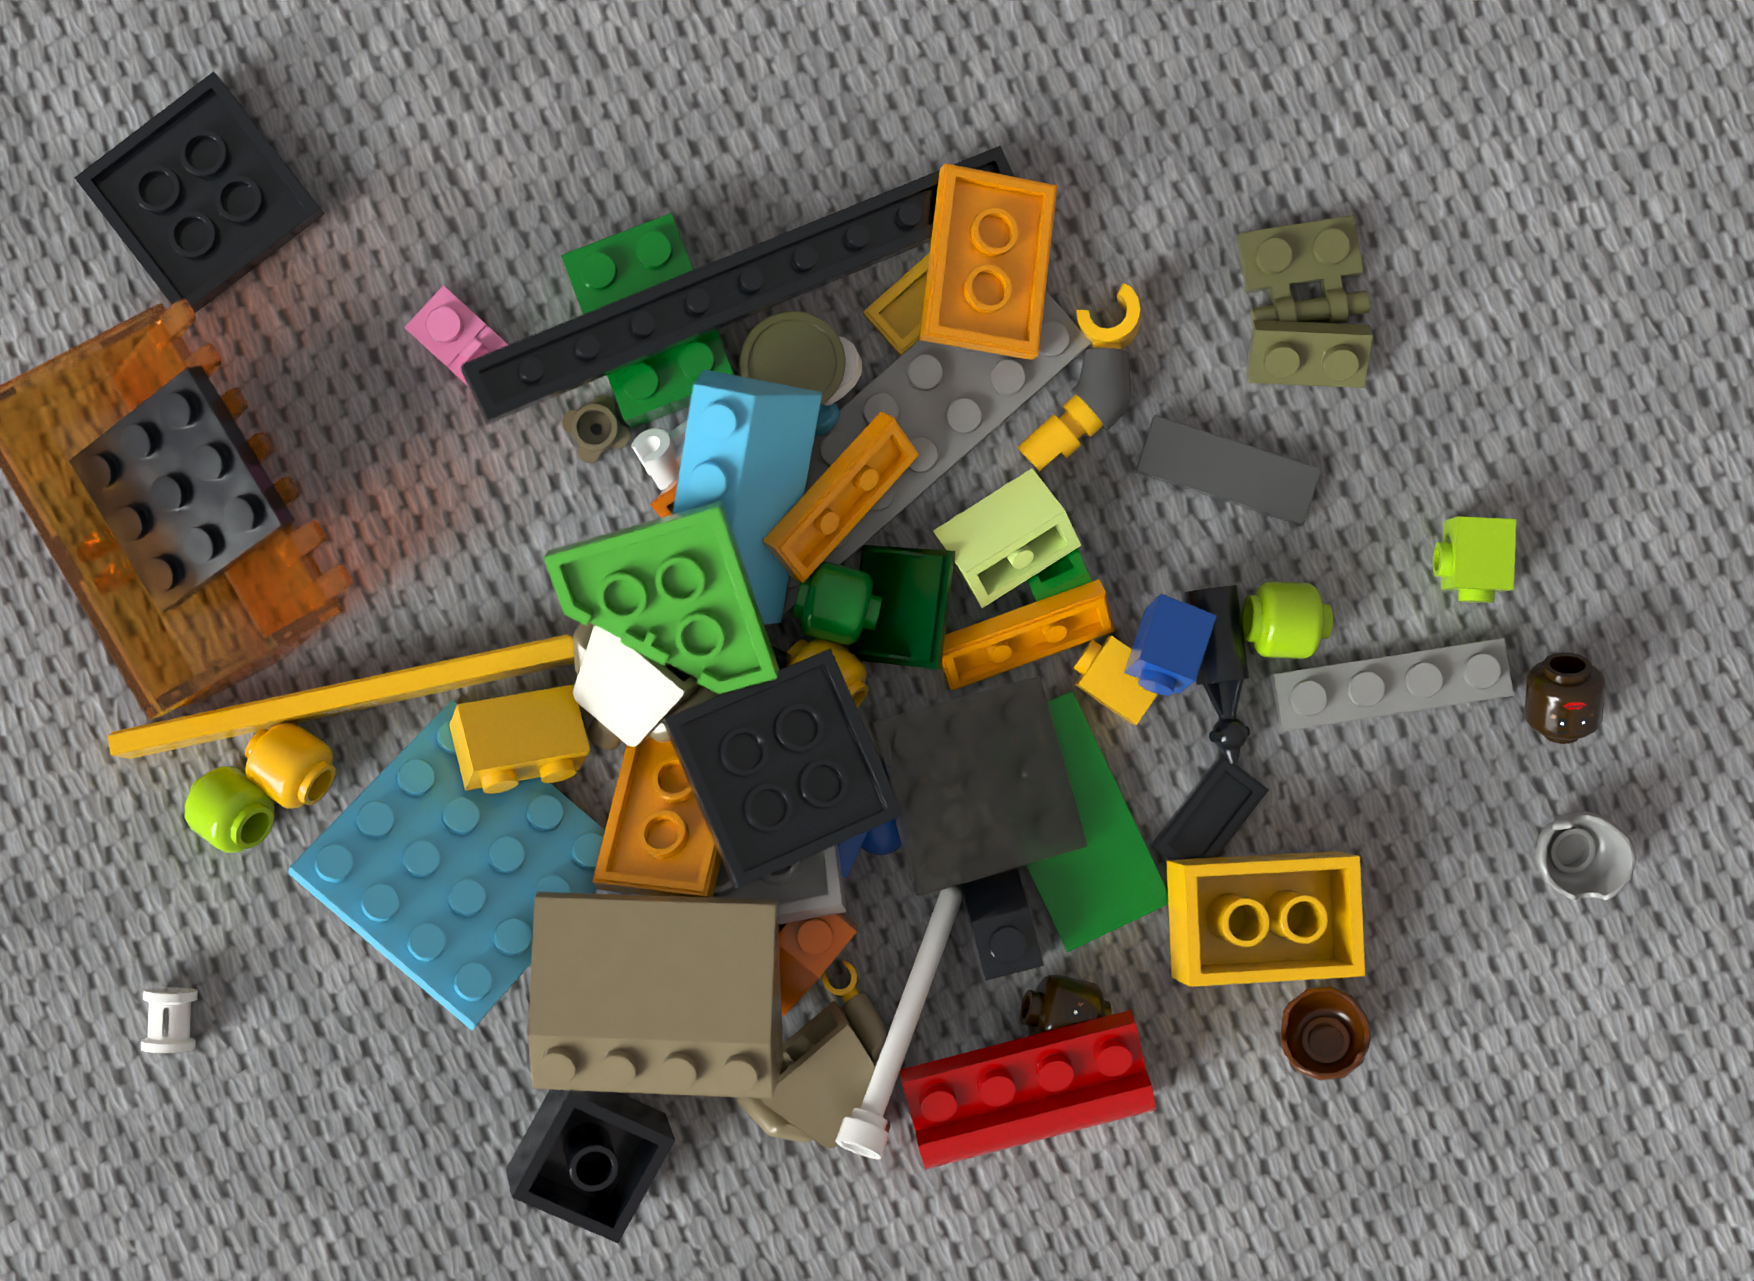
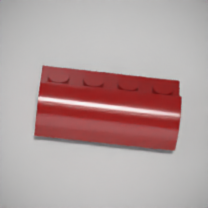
M1131 1010L900 1069L902 1086L925 1170L1156 1110L1153 1088L1147 1074L1137 1025Z

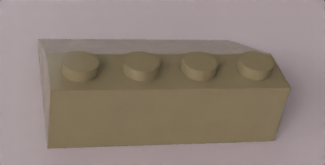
M537 892L534 898L528 1024L532 1089L773 1099L784 1062L777 899Z

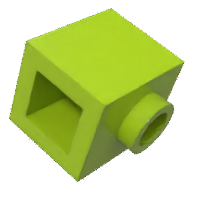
M1457 516L1445 520L1443 525V542H1436L1433 552V572L1436 577H1441V590L1459 591L1458 601L1471 603H1494L1495 593L1514 590L1517 519Z

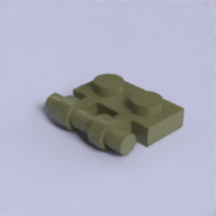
M1354 215L1242 232L1236 237L1245 293L1269 290L1271 305L1251 308V325L1253 320L1290 322L1326 320L1327 323L1339 324L1348 322L1349 316L1370 312V298L1367 290L1345 293L1341 280L1342 278L1360 276L1364 272ZM1320 282L1322 297L1293 301L1290 287Z

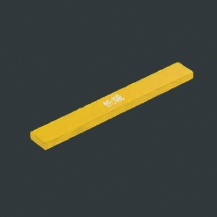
M566 634L113 731L111 735H107L111 756L132 759L258 732L261 729H270L282 722L300 723L574 664L573 636Z

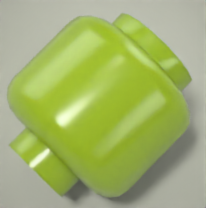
M1268 581L1261 584L1254 595H1248L1244 600L1241 616L1244 640L1252 642L1254 649L1263 657L1308 658L1315 654L1321 639H1328L1331 635L1333 628L1332 608L1329 604H1323L1319 590L1310 583Z
M221 766L208 771L192 784L185 802V819L191 830L211 845L226 853H236L253 848L266 839L274 824L275 802L264 794L256 784L246 778L245 772L234 766Z

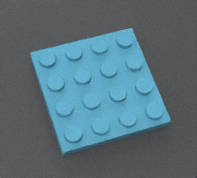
M451 700L289 867L288 874L473 1031L531 965L534 898L537 892L593 894L597 890L592 881L605 829L551 783L542 782L541 777L519 781L518 786L501 793L487 794L484 793L483 788L465 791L449 728L457 703Z

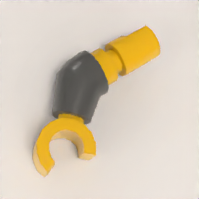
M1122 283L1117 293V302L1126 311V317L1119 325L1108 329L1101 328L1093 323L1089 310H1076L1078 326L1084 336L1092 342V348L1085 351L1079 382L1071 389L1074 396L1062 406L1065 413L1058 418L1053 414L1016 447L1039 472L1059 454L1065 459L1073 454L1081 446L1078 439L1084 434L1090 438L1100 428H1104L1106 431L1109 430L1125 413L1132 398L1129 353L1122 349L1131 344L1139 333L1141 310L1138 296L1133 288L1125 283Z

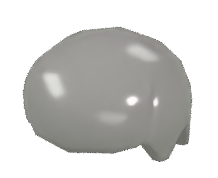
M1587 811L1566 813L1555 817L1553 822L1547 823L1538 836L1534 857L1542 880L1571 900L1581 898L1608 900L1615 897L1632 879L1636 862V855L1630 837L1612 820L1598 813Z

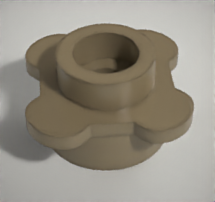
M599 395L594 398L592 404L585 405L578 411L569 410L563 417V428L566 432L572 434L578 444L577 455L586 463H595L600 459L602 453L614 447L623 449L630 442V430L620 424L615 414L616 403L609 396ZM594 424L602 426V431L598 435H594L591 432Z

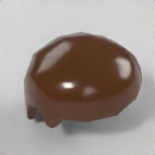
M1333 987L1306 989L1289 1002L1283 1011L1280 1034L1281 1046L1284 1055L1288 1057L1291 1065L1298 1072L1320 1081L1343 1079L1365 1060L1371 1040L1370 1023L1367 1015L1351 995Z

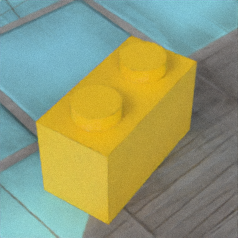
M567 685L457 704L449 728L465 791L483 788L484 793L495 794L518 786L519 781L541 777L544 783H554L574 776L577 773L576 770H580L590 752L579 705L572 693L574 686Z

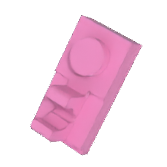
M444 285L404 327L467 386L468 384L461 371L462 364L508 345Z

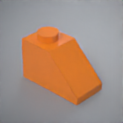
M844 913L784 923L779 929L783 1016L813 986L857 933L858 925Z

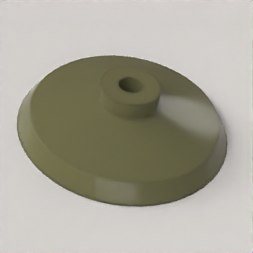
M801 311L780 312L762 320L746 337L739 358L741 377L823 392L820 405L822 406L834 395L841 384L845 372V352L837 333L821 318Z

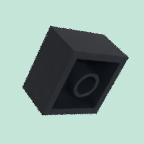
M549 1089L506 1168L511 1198L619 1243L675 1142V1137L666 1114L619 1092Z

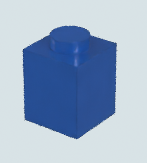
M1160 594L1145 609L1124 673L1138 678V684L1150 692L1160 695H1172L1173 692L1180 694L1196 681L1217 615Z

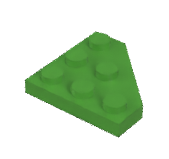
M723 501L548 550L545 554L544 560L563 613L586 626L589 622L621 639V644L663 666L667 662L698 678V684L718 694L778 677L780 670Z

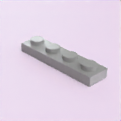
M1505 638L1270 674L1280 732L1514 696Z

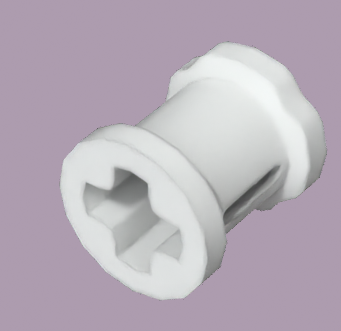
M158 987L143 990V1000L149 1002L148 1034L146 1038L141 1040L142 1051L151 1053H182L195 1050L196 1041L190 1037L191 1002L197 1000V989Z

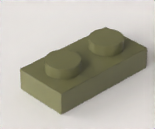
M1253 320L1246 367L1248 383L1364 388L1373 340L1370 325Z

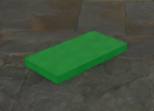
M1072 690L966 740L1067 953L1168 905V890Z

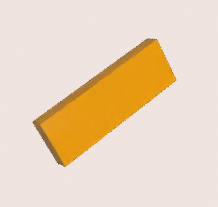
M880 411L762 540L794 579L804 583L919 456V453L895 418Z
M1100 579L946 634L941 664L951 691L1115 632L1107 595Z

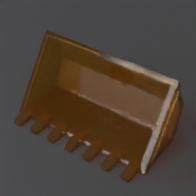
M187 300L177 301L167 310L162 303L157 304L0 385V468L148 720L160 717L173 709L202 702L282 661L317 630L334 621L344 612L337 598L353 584L352 578L344 565L339 564L322 574L311 554L326 541V534L318 521H310L298 530H296L292 523L176 609L160 613L69 460L184 369L202 365L210 378L221 366L222 359L213 344L201 346L192 354L182 335L196 320V315ZM239 388L230 389L221 396L235 421L248 408V403ZM265 432L254 434L247 440L261 465L274 453V447ZM291 476L283 477L274 483L287 508L300 497V491Z

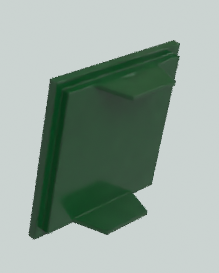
M863 545L860 570L869 573L873 582L872 594L882 596V602L874 631L863 628L856 643L850 645L849 651L865 662L941 670L956 551Z

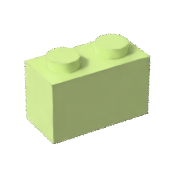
M1033 468L933 530L943 550L956 551L954 569L981 608H984L1081 546L1066 511Z

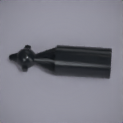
M1237 585L1184 592L1187 604L1217 615L1196 677V685L1203 684L1219 717L1213 730L1209 733V739L1223 750L1229 764L1238 763L1240 749L1250 735V729L1240 719L1236 718L1243 679L1249 678Z

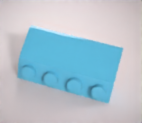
M704 369L693 385L673 514L723 501L763 623H781L790 575L762 540L805 494L823 392Z

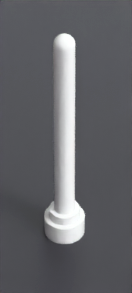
M947 885L940 891L861 1108H854L851 1117H844L835 1142L856 1154L872 1159H881L889 1133L885 1131L888 1121L883 1116L962 902V892L954 885Z

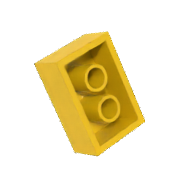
M1339 851L1166 860L1171 977L1189 987L1365 976L1360 856Z

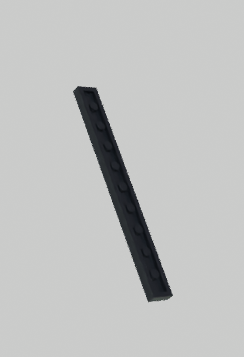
M1001 146L954 164L1015 177ZM939 171L463 363L461 371L486 425L930 242L932 239Z

